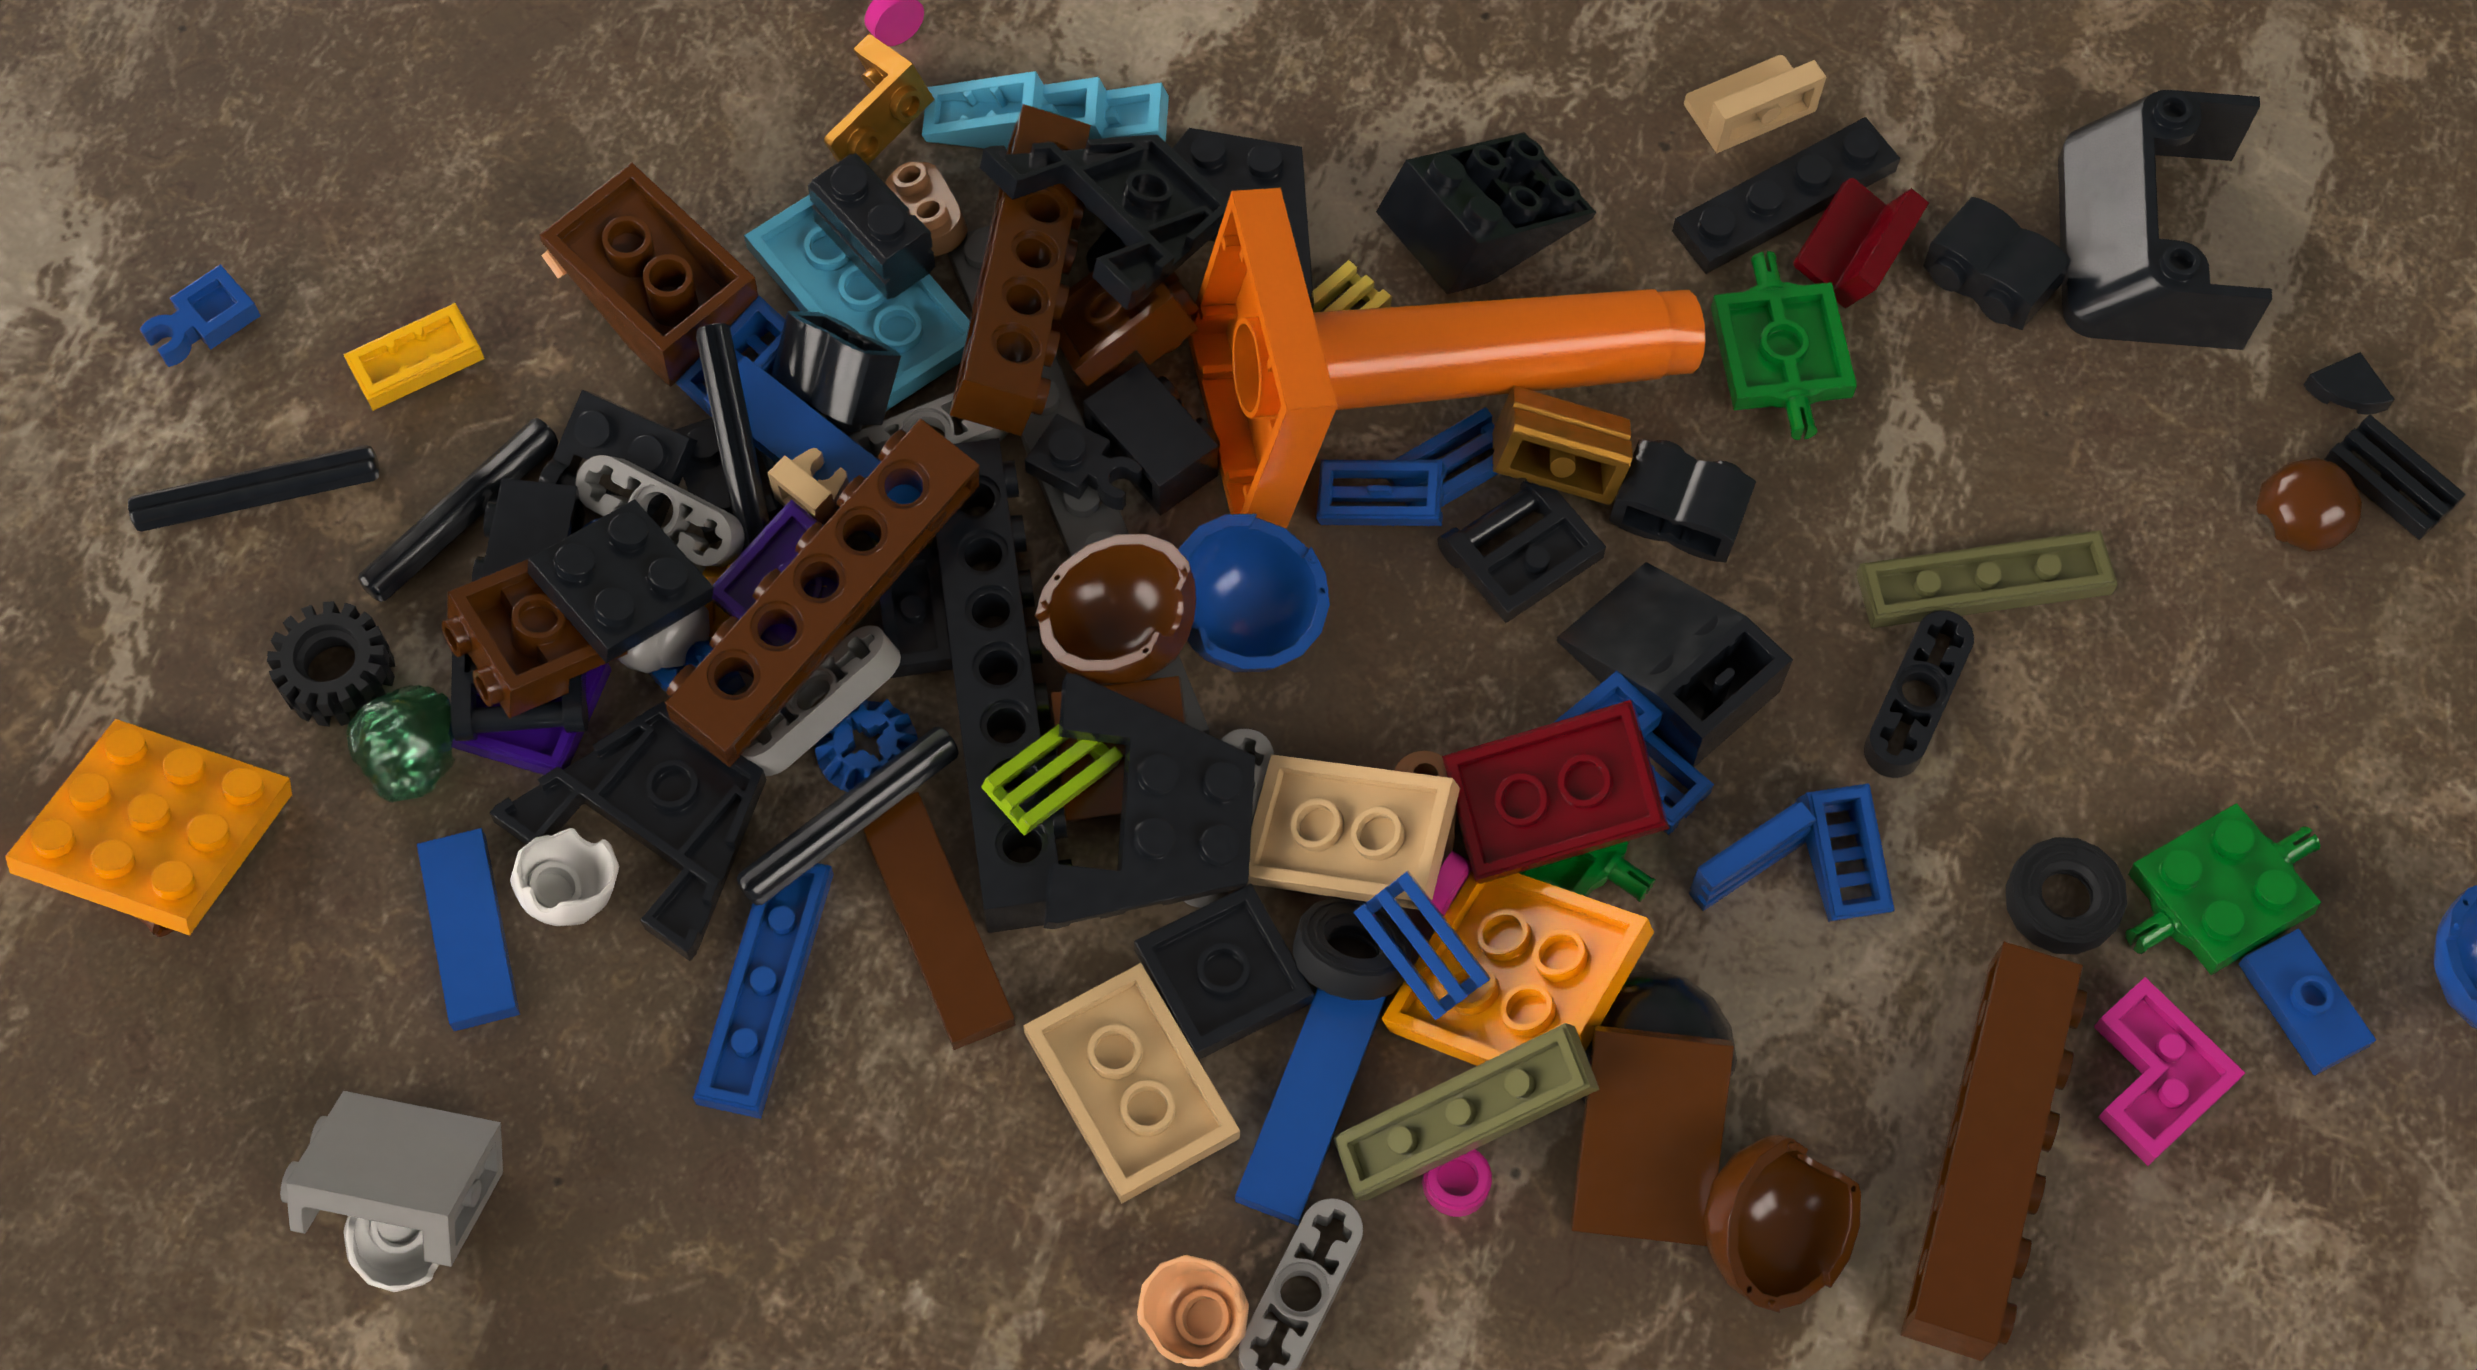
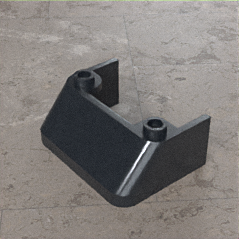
M2160 90L2076 129L2068 135L2058 157L2060 248L2072 260L2062 283V312L2066 323L2073 331L2084 337L2235 350L2244 349L2272 301V289L2210 284L2209 263L2200 249L2185 241L2159 239L2155 155L2232 161L2260 108V97Z

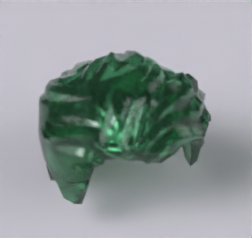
M408 685L372 699L357 712L346 729L348 749L353 762L361 767L362 773L373 784V789L377 795L389 802L423 797L424 794L432 792L437 781L448 772L456 760L452 756L454 736L451 726L450 700L446 695L437 693L434 688L429 686Z

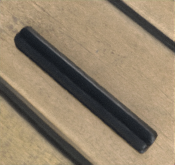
M714 323L698 328L696 339L732 515L740 521L744 530L743 552L770 523L731 330L726 323Z
M539 418L530 420L359 573L358 580L363 589L379 602L390 598L482 515L489 500L497 501L502 478L522 479L557 447L558 439L554 431Z
M359 446L134 495L128 499L129 516L136 530L143 532L375 481L379 478V463L371 446Z
M940 726L929 730L742 870L737 876V882L744 895L756 906L763 905L954 761L959 754L954 739Z

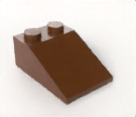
M633 163L629 164L539 234L541 242L626 345L670 387L700 357L696 339L698 328L714 323H726L730 326L758 297L755 277Z

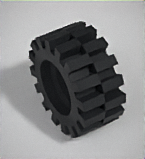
M334 601L323 602V613L318 615L312 605L302 608L301 610L306 619L300 623L290 615L283 622L289 634L285 636L275 631L271 643L276 651H268L267 662L272 669L269 671L271 679L290 709H295L298 716L307 722L313 716L318 725L330 727L331 716L334 715L341 726L352 724L349 712L356 709L362 718L370 715L372 711L367 702L372 698L381 705L387 698L382 684L393 686L395 678L390 668L395 667L394 656L373 618L365 611L360 615L356 606L348 603L344 604L340 613ZM338 646L348 647L355 652V662L351 669L343 676L328 682H317L309 677V665L321 652Z

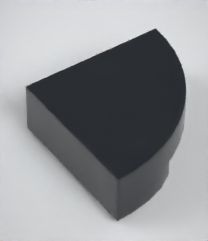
M2361 352L2311 373L2304 383L2305 388L2319 401L2327 405L2331 401L2346 408L2356 409L2358 414L2363 415L2386 411L2395 400Z

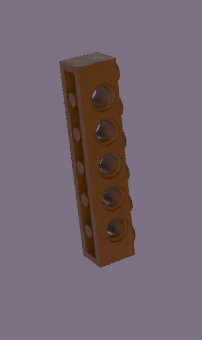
M1023 104L1009 139L1006 155L1030 153L1033 143L1054 142L1062 151L1085 149L1091 125ZM1062 183L1014 200L1000 187L998 188L950 416L1021 436L1031 413L1040 416L1043 413L1051 386L1050 379L1041 377L1043 366L1051 367L1060 340V332L1051 330L1052 320L1060 321L1069 293V285L1060 283L1062 273L1069 275L1078 247V240L1069 238L1070 229L1077 230L1079 228L1085 210L1084 203Z
M921 418L908 433L900 429L889 438L878 456L881 463L866 479L862 475H858L845 487L837 500V505L840 507L825 525L818 521L807 529L795 547V552L798 555L783 572L777 568L770 571L755 589L752 598L756 602L740 619L736 616L728 618L713 635L709 644L713 649L697 667L693 664L685 666L669 684L666 694L670 697L665 702L670 720L729 768L978 488L980 465ZM898 485H911L921 493L916 501L909 504H898L887 496L889 491ZM862 530L870 531L880 539L874 548L867 551H857L850 548L846 544V540L854 532ZM817 577H827L838 584L837 590L831 596L822 599L807 595L803 589L810 580ZM775 624H786L796 631L794 638L783 646L768 645L761 639V636L768 627ZM730 672H745L754 679L750 688L738 695L726 694L718 688L721 679Z

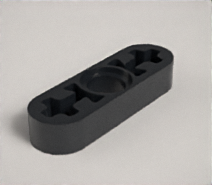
M1935 611L1925 616L1920 622L1864 744L1866 761L1877 773L1890 778H1900L1911 774L1919 765L1974 644L1973 630L1962 616L1951 611ZM1941 633L1949 636L1951 640L1939 666L1927 662L1935 645V639ZM1909 681H1922L1934 690L1936 702L1927 707L1915 706L1904 697L1902 686ZM1902 721L1912 726L1903 743V749L1896 756L1886 750L1888 748V741L1892 738L1899 722Z

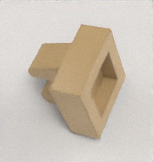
M811 448L793 460L784 455L768 472L774 499L784 507L792 499L814 519L825 525L836 513L838 508L837 500L849 484L847 472L840 467L829 479L817 481L813 478V475L824 464L823 454L820 450Z

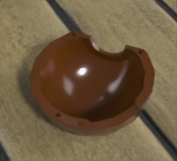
M1117 534L1086 545L1064 561L1042 589L1035 614L1039 623L1042 644L1069 673L1080 675L1095 683L1140 682L1175 661L1187 642L1194 622L1196 608L1195 579L1188 560L1172 543L1149 534Z
M1782 1135L1763 1137L1733 1154L1712 1182L1704 1212V1223L1708 1251L1727 1284L1754 1305L1780 1313V1309L1802 1304L1824 1286L1831 1288L1849 1262L1860 1229L1861 1191L1859 1184L1842 1172L1829 1168L1807 1156L1808 1149L1794 1139Z

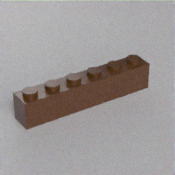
M2005 941L1989 963L1901 1336L1982 1361L1998 1343L2006 1345L2011 1336L2017 1314V1305L2007 1302L2012 1278L2019 1280L2022 1278L2027 1267L2032 1245L2030 1239L2022 1237L2027 1213L2031 1215L2037 1213L2046 1183V1176L2036 1173L2041 1150L2045 1152L2051 1150L2060 1121V1114L2050 1111L2055 1089H2064L2073 1064L2074 1053L2064 1049L2069 1028L2077 1029L2087 1001V991L2078 989L2083 967L2081 964Z

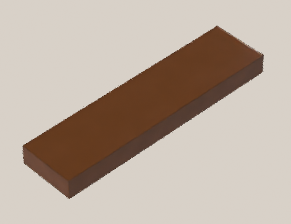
M919 792L907 795L863 828L862 831L953 1050H956L1015 1026V1018Z

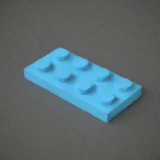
M810 195L745 234L747 249L800 311L820 312L838 319L853 327L859 334L880 341L901 355L887 411L961 363L970 320L930 274L895 298L887 299L815 222L812 210L813 203L810 200Z

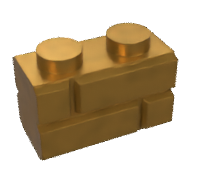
M1514 386L1507 397L1493 430V472L1517 479L1521 477L1526 478L1527 482L1610 505L1633 459L1632 441H1630V419Z

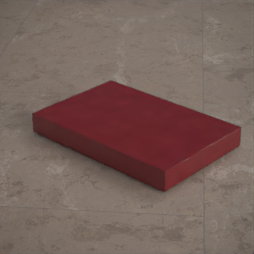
M1631 700L1442 756L1447 777L1453 778L1460 787L1456 811L1474 879L1479 884L1669 829L1636 709Z

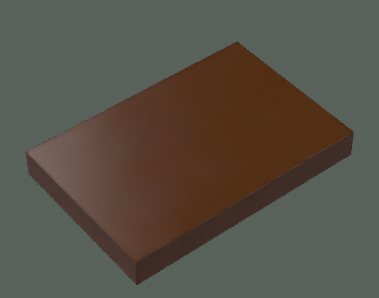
M1594 1025L1590 1066L1599 1090L1587 1095L1585 1099L1571 1216L1572 1231L1708 1246L1704 1212L1712 1182L1719 1171L1734 1051L1732 1040Z

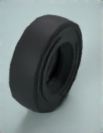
M2054 837L2034 844L2015 862L2006 883L2007 911L2016 929L2033 945L2056 954L2077 955L2099 947L2117 930L2127 907L2126 882L2116 862L2098 846L2079 838ZM2056 874H2068L2079 879L2086 886L2090 894L2088 911L2077 917H2063L2054 913L2046 905L2042 897L2043 882L2048 877Z
M1332 897L1314 903L1303 913L1299 920L1293 943V955L1297 968L1311 984L1330 995L1349 1000H1375L1392 994L1404 981V978L1353 913L1365 904V901ZM1382 907L1374 914L1411 961L1413 953L1412 944ZM1334 938L1359 940L1372 947L1377 956L1370 959H1357L1346 956L1335 950L1329 944V941Z

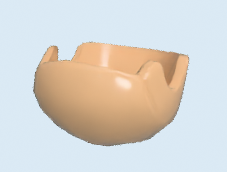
M1183 1255L1160 1263L1145 1280L1141 1288L1137 1316L1139 1325L1146 1331L1161 1355L1174 1363H1182L1190 1367H1204L1228 1358L1245 1337L1249 1303L1241 1284L1224 1266L1212 1260Z

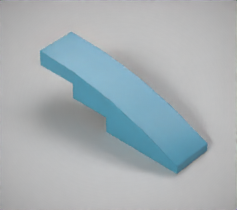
M1033 71L927 87L935 100L924 110L922 136L926 142L983 149L990 146L1004 145L1007 150L1009 139L1023 104L1091 125L1088 139L1158 135L1166 142L1169 95L1162 82L1106 90L1100 78L1093 77L1044 85L1037 72Z

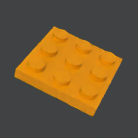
M115 719L5 857L9 872L190 936L292 796L290 778Z
M1472 871L1444 918L1489 975L1490 980L1469 994L1468 997L1456 1004L1436 1021L1407 982L1404 981L1381 1019L1391 1033L1476 1066L1564 1023L1575 1026L1584 1051H1586L1593 1039L1594 1025H1601L1654 934V930L1647 917L1520 873L1479 884L1475 881ZM1435 931L1429 940V944L1461 984L1470 976ZM1419 956L1414 964L1415 968L1437 997L1441 999L1448 994L1447 990L1421 956Z

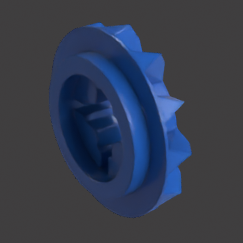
M866 699L816 743L815 753L818 765L827 780L840 790L848 792L915 742L918 737L908 713H902L888 699L883 702L868 701ZM856 729L859 733L863 732L868 738L874 737L877 734L881 735L877 739L881 758L880 762L874 754L870 756L865 750H860L855 754L852 753L856 748L853 730Z

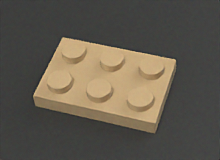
M1271 754L1251 827L1249 881L1247 884L1367 902L1409 870L1432 901L1460 787L1453 778ZM1405 891L1395 897L1401 907L1418 909Z
M1141 963L1023 1025L1028 1041L1121 1204L1240 1139V1129Z

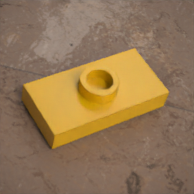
M456 303L343 354L372 411L485 359L479 344Z

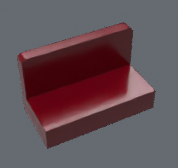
M1849 178L1838 189L1794 259L1793 265L1815 284L1832 282L1836 301L1846 309L1877 290L1929 205V202L1911 188L1886 205L1855 178Z

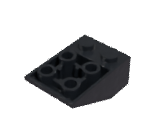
M1523 132L1407 159L1376 213L1448 295L1491 282L1591 220L1596 211L1581 196L1578 187L1572 181L1565 178L1545 156L1542 147Z
M1648 562L1640 566L1557 637V642L1600 683L1618 671L1663 712L1659 726L1652 732L1693 767L1699 764L1781 691L1793 661L1782 648L1746 615Z

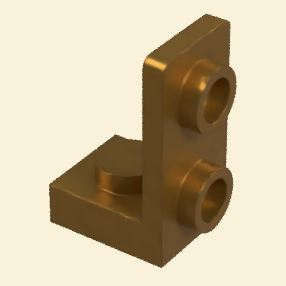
M870 33L853 50L866 69L861 77L871 92L824 138V143L837 162L850 154L857 153L868 165L935 100L913 63Z

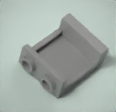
M343 1091L328 1116H321L317 1120L312 1131L310 1144L299 1162H291L283 1176L280 1195L282 1202L288 1204L290 1231L305 1234L320 1210L420 1230L423 1235L424 1261L451 1267L503 1174L501 1122Z

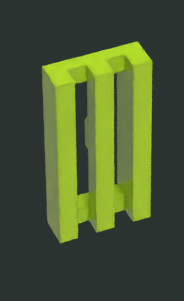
M1058 724L986 777L981 788L1025 836L1115 768L1121 761L1123 754L1115 746L1109 749L1103 742L1077 739L1078 742L1008 793L1003 787L1069 739L1058 737ZM1089 753L1096 760L1027 813L1019 806Z

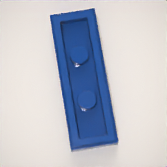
M482 828L418 843V855L449 1025L453 1031H458L520 1015L485 833Z

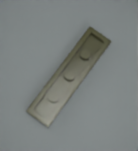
M2101 530L1861 563L1856 572L1871 629L1921 622L1925 616L1935 611H1951L1964 616L2112 595L2118 585Z
M1564 1023L1333 1136L1355 1200L1367 1201L1599 1090V1086L1575 1026Z

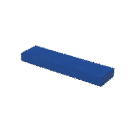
M744 356L737 363L754 446L775 463L784 455L793 460L807 450L817 448L823 454L824 464L815 472L813 478L817 481L829 479L841 467L847 472L849 483L858 475H862L866 479L881 463L871 453L749 358ZM707 394L703 398V400L705 403V407L709 411H711L709 397ZM898 485L887 494L892 501L898 504L912 503L921 495L911 485ZM862 530L869 537H871L873 540L879 543L880 539L877 535L870 531Z
M817 863L763 905L756 906L754 903L752 904L693 1096L696 1105L759 1119L762 1118L833 879L832 866Z
M1320 988L1317 989L1236 1192V1203L1299 1226L1388 995L1375 1000H1349L1330 995Z

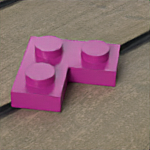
M2146 977L2094 1025V1028L2142 1074L2105 1108L2098 1118L2147 1166L2157 1159L2245 1075V1072Z

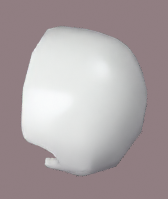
M569 828L553 836L536 837L520 849L516 857L510 882L520 905L531 917L553 926H573L584 924L607 905L620 866L611 844L606 839H602L597 843H591L583 839L574 828Z
M352 1216L347 1217L344 1227L347 1258L350 1265L368 1285L391 1292H398L422 1286L433 1279L439 1264L424 1261L422 1231Z

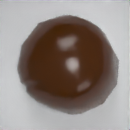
M2315 457L2290 462L2276 471L2262 483L2256 506L2258 514L2266 515L2275 528V538L2277 540L2288 542L2291 545L2311 552L2332 549L2356 530L2361 518L2362 501L2352 479L2342 468L2331 461Z

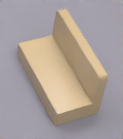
M1778 55L1687 93L1684 106L1717 154L1816 112L1826 75L1815 60L1793 68L1785 56Z

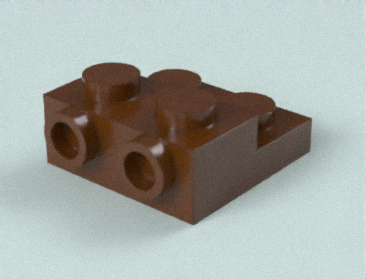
M1092 271L1069 289L1060 321L1053 319L1051 330L1060 332L1058 345L1073 370L1085 385L1089 386L1102 375L1114 371L1122 363L1123 359L1135 350L1150 365L1162 355L1177 349L1186 337L1198 329L1190 316L1200 309L1180 283V279L1175 272L1137 306L1126 310L1092 277Z
M528 559L448 591L447 620L442 621V630L447 644L457 657L465 654L470 655L478 668L473 671V679L480 697L489 707L500 703L509 719L569 693V679L606 664L529 576ZM628 651L625 652V653H623L622 655L616 657L615 659H618V658H620V657H622V656L627 655V654H628Z

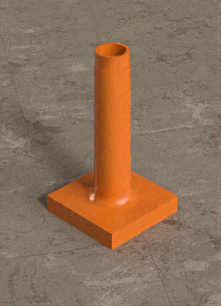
M1281 188L1231 191L1196 300L1200 310L1191 316L1198 329L1188 336L1208 423L1215 431L1220 442L1218 465L1230 514H1257V518L1286 529L1336 410L1509 394L1514 386L1531 391L1658 380L1663 376L1692 374L1700 367L1706 341L1702 309L1696 296L1690 290L1658 292L1656 289L1313 312Z

